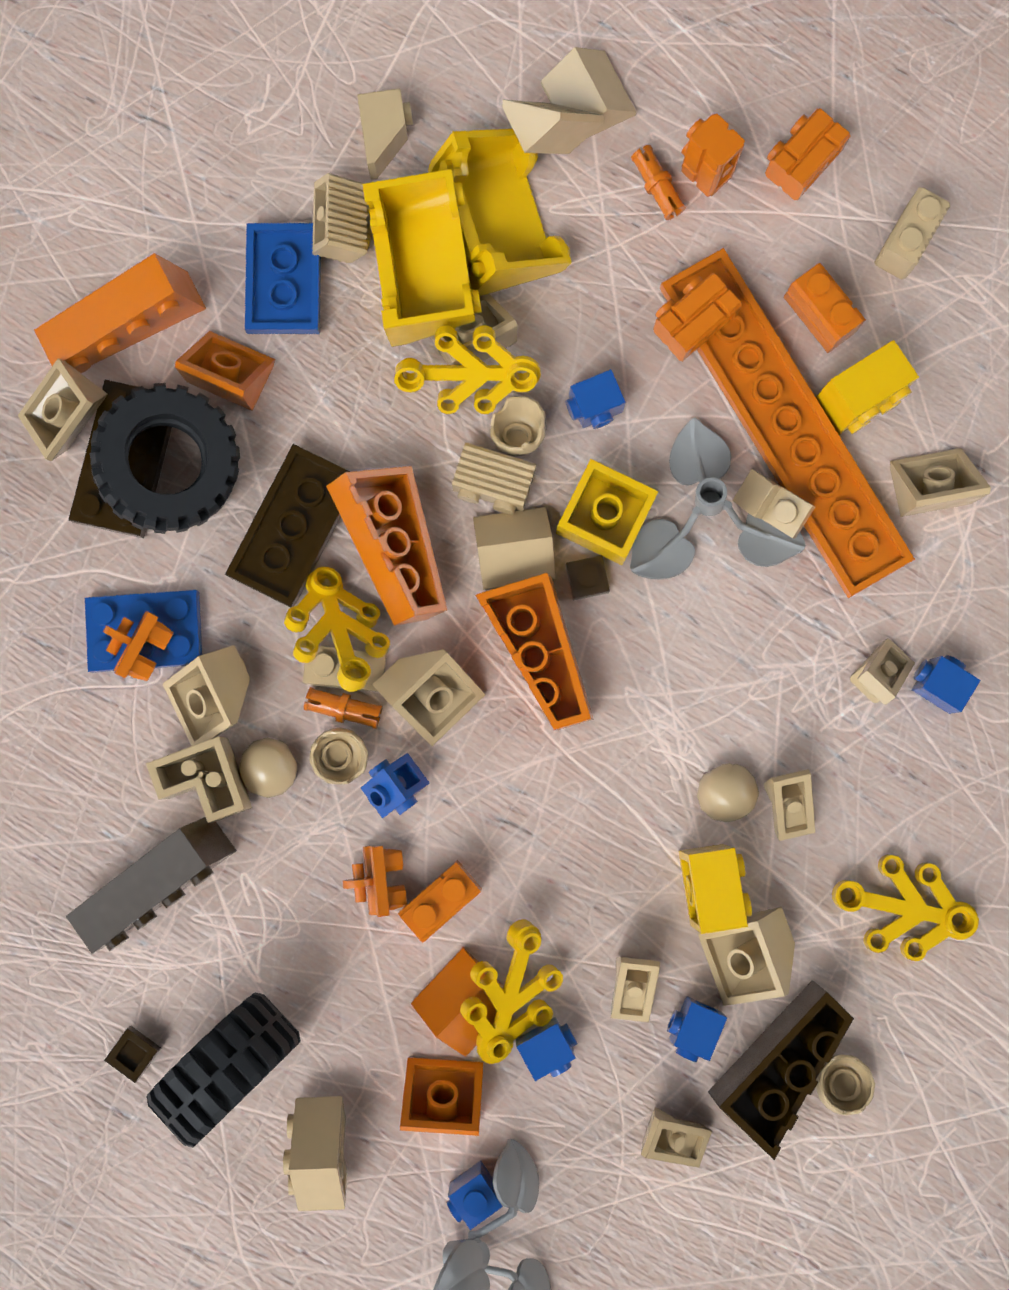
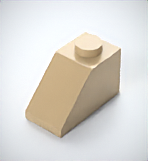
M400 88L357 94L370 179H378L408 140L406 126L413 125L410 102L402 103Z
M319 646L315 659L304 665V684L343 689L337 679L340 662L335 647ZM353 650L355 656L364 659L371 668L370 677L365 687L360 690L378 692L372 684L385 673L386 655L382 658H374L365 651Z

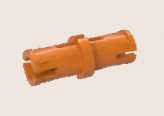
M651 145L643 146L645 152L642 154L639 148L633 153L631 159L646 182L644 185L646 192L653 195L664 214L665 220H671L674 218L673 212L678 216L686 209V206L682 203L671 184L672 176L669 171L663 170Z
M312 687L309 688L306 695L308 702H304L305 711H313L336 717V722L344 723L347 720L370 726L374 729L378 727L380 721L379 714L381 715L383 708L381 705L377 706L351 699L349 694L343 693L342 696L316 690Z

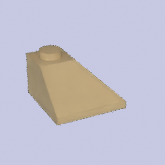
M235 645L198 656L163 683L191 746L216 738L238 722L250 682V676Z
M444 649L400 658L372 684L386 701L431 746L442 738L486 695Z
M782 907L752 913V916L747 917L748 927L706 934L698 933L724 1006L784 997L789 994L795 941Z

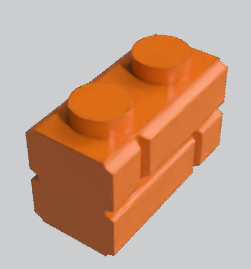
M817 108L809 118L803 114L790 130L793 136L785 144L780 140L767 156L770 163L765 172L766 177L778 187L781 186L782 190L793 200L798 201L842 152L851 137L850 132L838 122H833V118L821 108Z
M717 113L712 114L705 121L701 118L692 125L686 134L689 141L681 151L685 156L681 172L691 182L696 181V187L707 197L713 196L732 178L745 142L734 129H728L729 124Z
M818 263L791 283L783 297L827 353L854 335L866 321L859 310L852 307V301L821 263Z
M713 272L704 280L700 276L694 278L684 288V297L676 303L672 299L667 301L655 314L658 319H656L653 328L654 333L668 346L669 350L679 361L683 362L737 316L742 306L741 301L730 289L726 288L723 281Z
M457 860L398 912V915L417 938L424 943L481 893L482 888Z

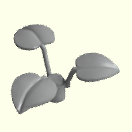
M693 418L678 434L670 453L669 463L671 473L678 483L689 486L700 482L696 489V507L693 508L691 516L680 532L674 523L664 519L652 520L644 524L632 546L630 569L638 576L657 580L672 578L683 573L690 566L695 556L694 546L684 537L689 533L700 514L715 516L722 510H726L736 527L743 531L738 539L739 551L748 562L756 566L769 567L782 563L801 553L806 545L801 532H799L796 539L791 538L764 520L755 518L749 513L746 524L740 520L732 508V503L726 500L727 488L720 480L727 473L731 464L729 447L720 436L704 426L697 418Z
M507 1139V1145L498 1157L493 1174L494 1191L499 1202L504 1207L509 1208L507 1213L477 1231H470L468 1239L449 1241L445 1245L443 1250L444 1265L433 1290H490V1280L487 1273L509 1278L512 1284L508 1290H550L548 1274L538 1260L534 1258L523 1259L520 1261L516 1273L513 1270L489 1266V1248L486 1243L480 1240V1237L514 1218L518 1210L522 1213H529L536 1205L539 1194L537 1169L530 1154L516 1140Z

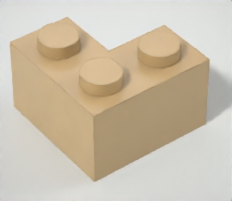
M218 736L146 763L158 800L171 799L196 789L208 823L216 822L253 808L227 737Z
M342 1096L296 1098L294 1114H288L287 1137L292 1140L291 1149L284 1150L283 1172L284 1175H288L289 1196L295 1195L298 1211L345 1209L347 1168L344 1157L346 1115Z

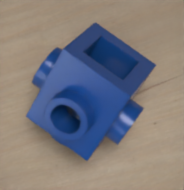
M406 753L391 764L385 759L371 769L368 773L372 779L364 784L361 790L367 796L370 804L384 818L394 810L401 815L415 805L418 801L414 795L430 784V782L410 755Z

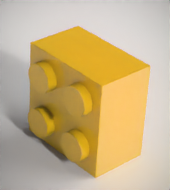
M892 340L830 379L816 396V399L838 435L846 430L854 434L871 422L870 420L879 413L884 415L898 406L901 400L912 393L909 387L919 376L895 340Z
M590 459L557 525L556 534L617 564L623 565L659 491Z
M724 844L679 850L690 926L700 934L748 927L747 917L752 916V907L749 894L747 892L742 893L740 877H745L746 875L742 854H736L734 847Z

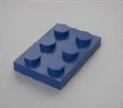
M247 223L245 331L247 334H320L321 257L312 253L313 223Z
M186 590L85 598L88 672L113 671L127 644L123 643L117 655L107 652L106 649L112 637L103 632L106 625L117 630L123 617L134 622L127 634L132 637L145 611L158 617L157 621L163 623L174 632L164 650L145 641L139 652L140 655L156 662L155 668L186 666L198 656L203 655L199 591Z

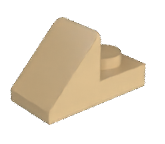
M754 469L750 470L732 500L753 517L764 520L796 539L815 508L814 505Z
M887 638L851 675L850 681L873 703L881 701L884 705H887L897 696L915 662Z
M809 769L772 777L767 780L763 785L772 803L774 832L778 840L782 841L816 833L812 780Z
M616 957V981L611 1003V1018L649 1022L660 961Z
M655 1107L642 1142L641 1155L647 1159L699 1168L712 1130L702 1124L675 1119L663 1110Z

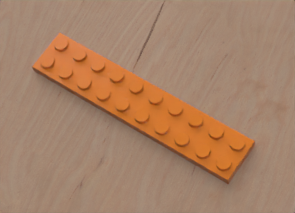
M722 248L662 282L659 289L667 301L672 299L676 303L685 296L683 290L694 278L700 276L704 280L713 272L723 281L726 288L730 289L741 301L742 306L737 316L701 345L697 351L778 484L815 506L804 527L844 593L850 598L912 562L915 558L727 252Z

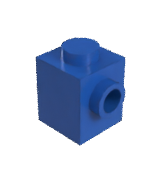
M611 369L571 385L569 399L565 400L572 420L578 419L582 429L591 425L593 429L608 425L614 420L613 416L623 413L626 404Z
M949 655L945 657L939 656L929 661L924 660L913 676V679L917 681L912 691L949 714L960 713L981 680L965 671L966 665L960 660Z
M686 996L680 1012L677 1010L673 1012L667 1027V1032L671 1033L669 1039L677 1047L676 1053L693 1062H697L699 1057L710 1061L727 1017L722 1011Z
M556 1017L551 1019L548 1024L541 1027L538 1026L516 1039V1047L534 1081L541 1079L549 1073L552 1077H556L566 1072L572 1066L570 1062L576 1059L572 1047L578 1043L568 1024L560 1026Z
M479 1161L449 1183L448 1198L450 1200L447 1201V1206L456 1221L460 1223L464 1220L470 1230L503 1207L494 1191L493 1177L482 1161Z

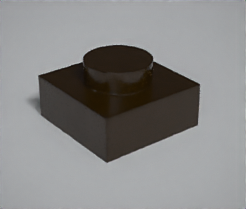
M602 555L566 563L573 601L610 592Z
M129 1026L104 1061L136 1083L156 1057L161 1047L133 1026Z

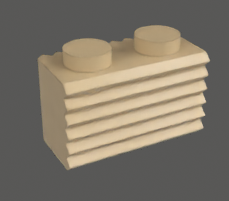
M327 173L314 182L313 255H319L327 259L332 258L339 262L352 263L366 254L370 244V235L366 227L368 222L366 218L370 208L365 203L362 185L364 183Z
M919 187L905 207L875 259L874 264L901 280L906 279L919 263L922 254L940 226L943 217L947 214L950 203L927 189Z
M465 442L452 481V489L458 493L457 497L463 501L478 504L479 499L494 503L493 509L513 515L515 510L523 511L536 471V464Z

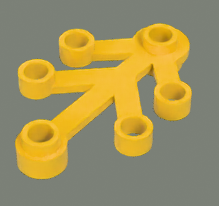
M444 325L435 332V346L438 350L450 354L462 365H422L415 358H405L396 365L394 376L396 386L404 392L420 390L424 385V381H462L454 389L448 388L439 392L437 407L444 414L455 413L459 409V404L487 381H500L491 390L480 389L474 395L475 410L481 414H489L495 410L496 404L513 390L516 392L532 390L540 380L541 370L538 362L529 356L515 357L498 343L495 331L490 326L482 325L474 330L473 346L480 352H487L500 365H487L458 341V333L453 327ZM448 336L452 338V340L445 342L442 341L440 338ZM486 336L489 337L490 340L483 342L480 341L478 338ZM446 399H450L454 402L448 404L443 401ZM487 399L491 402L481 403L480 400Z
M319 567L310 573L306 580V589L308 591L306 596L297 606L288 609L284 619V624L288 630L302 632L309 621V614L320 602L325 613L305 637H300L296 641L293 656L302 663L312 662L316 657L320 643L331 632L340 662L337 672L338 682L344 690L355 692L365 687L371 674V668L364 659L355 656L348 633L366 644V652L374 658H382L386 655L390 647V639L385 634L370 629L378 622L380 617L379 608L372 603L362 601L343 589L341 575L335 569ZM338 603L357 613L356 620L342 612ZM292 617L299 618L301 621H296ZM373 643L380 644L382 647H377ZM301 648H307L311 652L303 651Z
M890 854L884 855L879 859L878 869L882 875L890 877L904 900L866 892L859 883L851 880L838 882L832 890L833 902L842 910L854 912L861 907H867L901 915L880 930L873 928L864 934V945L875 953H882L887 950L889 943L924 920L938 923L920 938L907 937L900 945L901 953L905 958L911 961H920L925 957L928 950L948 937L957 940L971 937L976 932L979 924L976 910L968 903L955 901L941 879L940 869L931 863L919 864L915 869V878L920 884L929 886L941 908L926 905L905 873L904 863L901 858ZM890 859L896 862V870L892 873H888L885 868L886 862ZM929 867L933 871V877L930 881H925L922 873L925 868ZM845 888H850L853 894L848 902H844L841 899V892ZM960 913L963 917V922L960 926L955 927L952 918L955 914ZM875 934H880L882 937V943L878 947L871 945V938ZM916 942L919 946V951L916 955L911 956L908 952V947L911 943Z
M526 919L514 922L507 931V942L515 950L503 990L497 982V971L489 962L480 961L471 969V979L478 987L484 990L497 1011L493 1025L486 1018L487 1008L479 998L470 997L466 999L460 1008L461 1015L478 1032L476 1040L478 1055L484 1062L489 1064L503 1061L512 1051L514 1040L533 1024L541 1027L551 1021L553 1017L552 1008L544 1000L537 999L530 1003L524 1014L510 1023L512 1015L544 989L549 992L555 991L563 982V974L554 965L547 964L538 971V974L521 987L529 956L535 953L541 945L539 929ZM488 971L487 975L480 979L481 975ZM553 974V977L547 981L548 977ZM478 1007L473 1014H470L474 1008Z

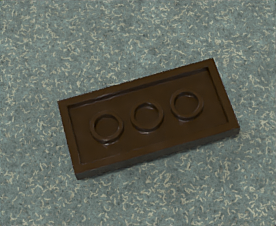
M105 379L102 390L108 395L96 411L68 520L72 523L144 539L146 528H143V530L132 526V522L125 518L121 519L113 513L111 506L108 503L105 504L100 496L99 489L94 483L90 458L91 439L93 431H96L99 418L104 410L108 412L112 408V402L121 395L124 398L131 395V389L138 387ZM157 426L144 430L134 439L129 450L128 460L133 476L143 487L152 492H156L172 427Z
M292 444L225 575L290 608L295 606L306 585L309 574L313 572L341 517L326 486L345 472L350 471Z

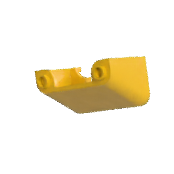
M513 128L452 131L431 160L428 168V173L452 169L454 183L462 182L465 205L458 206L471 291L478 290L479 296L561 273L572 263L570 250L565 241L557 235L547 238L545 236L527 179V175L532 171L534 164L537 162L538 153H524Z
M452 169L362 184L365 203L370 208L369 221L374 237L383 298L381 299L384 309L381 311L383 326L391 347L407 345L434 336L436 330L444 325L457 328L475 322V313L482 312L479 291H471L458 206L465 205L462 182L454 183Z

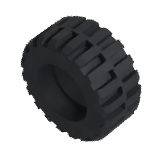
M154 383L152 389L144 390L143 386L131 389V395L125 398L122 395L112 402V408L108 412L104 410L98 420L96 431H93L90 458L94 483L99 489V494L105 504L108 503L111 506L113 513L121 519L125 518L132 522V526L141 530L148 528L154 530V533L165 534L166 531H176V533L188 531L190 527L195 525H202L223 507L238 478L240 448L235 443L236 433L233 426L227 425L224 420L226 414L219 406L214 409L208 404V397L200 392L197 396L188 393L189 387L177 384L176 389L166 388V383ZM157 426L173 427L185 432L196 442L201 453L202 465L198 478L190 487L175 494H159L146 489L135 479L129 466L128 455L134 439L144 430Z
M255 992L222 1019L164 1075L147 1094L148 1107L184 1146L194 1148L301 1042L300 1033L264 994Z

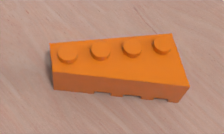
M153 253L34 329L51 366L59 358L67 362L78 372L83 373L91 365L205 310L206 307L188 271Z
M412 466L345 472L328 484L326 487L394 626L424 621L447 611Z
M544 573L476 594V598L487 613L493 627L504 642L553 729L561 730L594 720L551 576L548 573Z

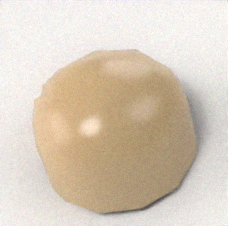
M527 396L509 397L506 399L503 408L499 412L493 413L490 429L492 441L499 450L515 457L532 453L541 445L545 438V412L539 402Z
M342 727L329 729L317 737L311 745L310 764L315 775L328 784H349L366 770L368 751L363 739L353 730Z
M266 737L253 741L243 752L239 772L245 787L251 793L271 798L284 794L293 785L296 778L297 762L285 742Z
M731 763L722 764L703 775L697 792L701 809L711 819L722 822H733L747 816L755 808L759 796L755 777L746 767L738 764L732 765Z
M840 1054L833 1056L829 1063L824 1064L816 1079L818 1081L816 1091L819 1100L827 1109L836 1114H859L866 1109V1106L870 1104L874 1097L875 1081L870 1068L852 1055Z

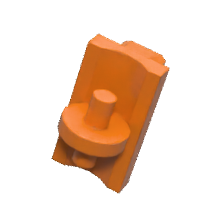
M145 611L132 637L127 634L134 622L123 617L117 630L106 625L103 632L112 637L106 649L107 652L117 655L122 644H127L113 670L115 674L123 678L129 675L133 678L148 681L157 663L140 655L139 652L145 641L164 650L174 632L163 623L157 621L158 617L148 611Z
M375 845L363 847L364 866L363 863L352 864L353 879L343 880V889L354 888L355 903L368 900L369 915H377V917L390 916L389 910H395L407 905L404 885L387 886L386 872L403 870L402 851L383 849V846Z

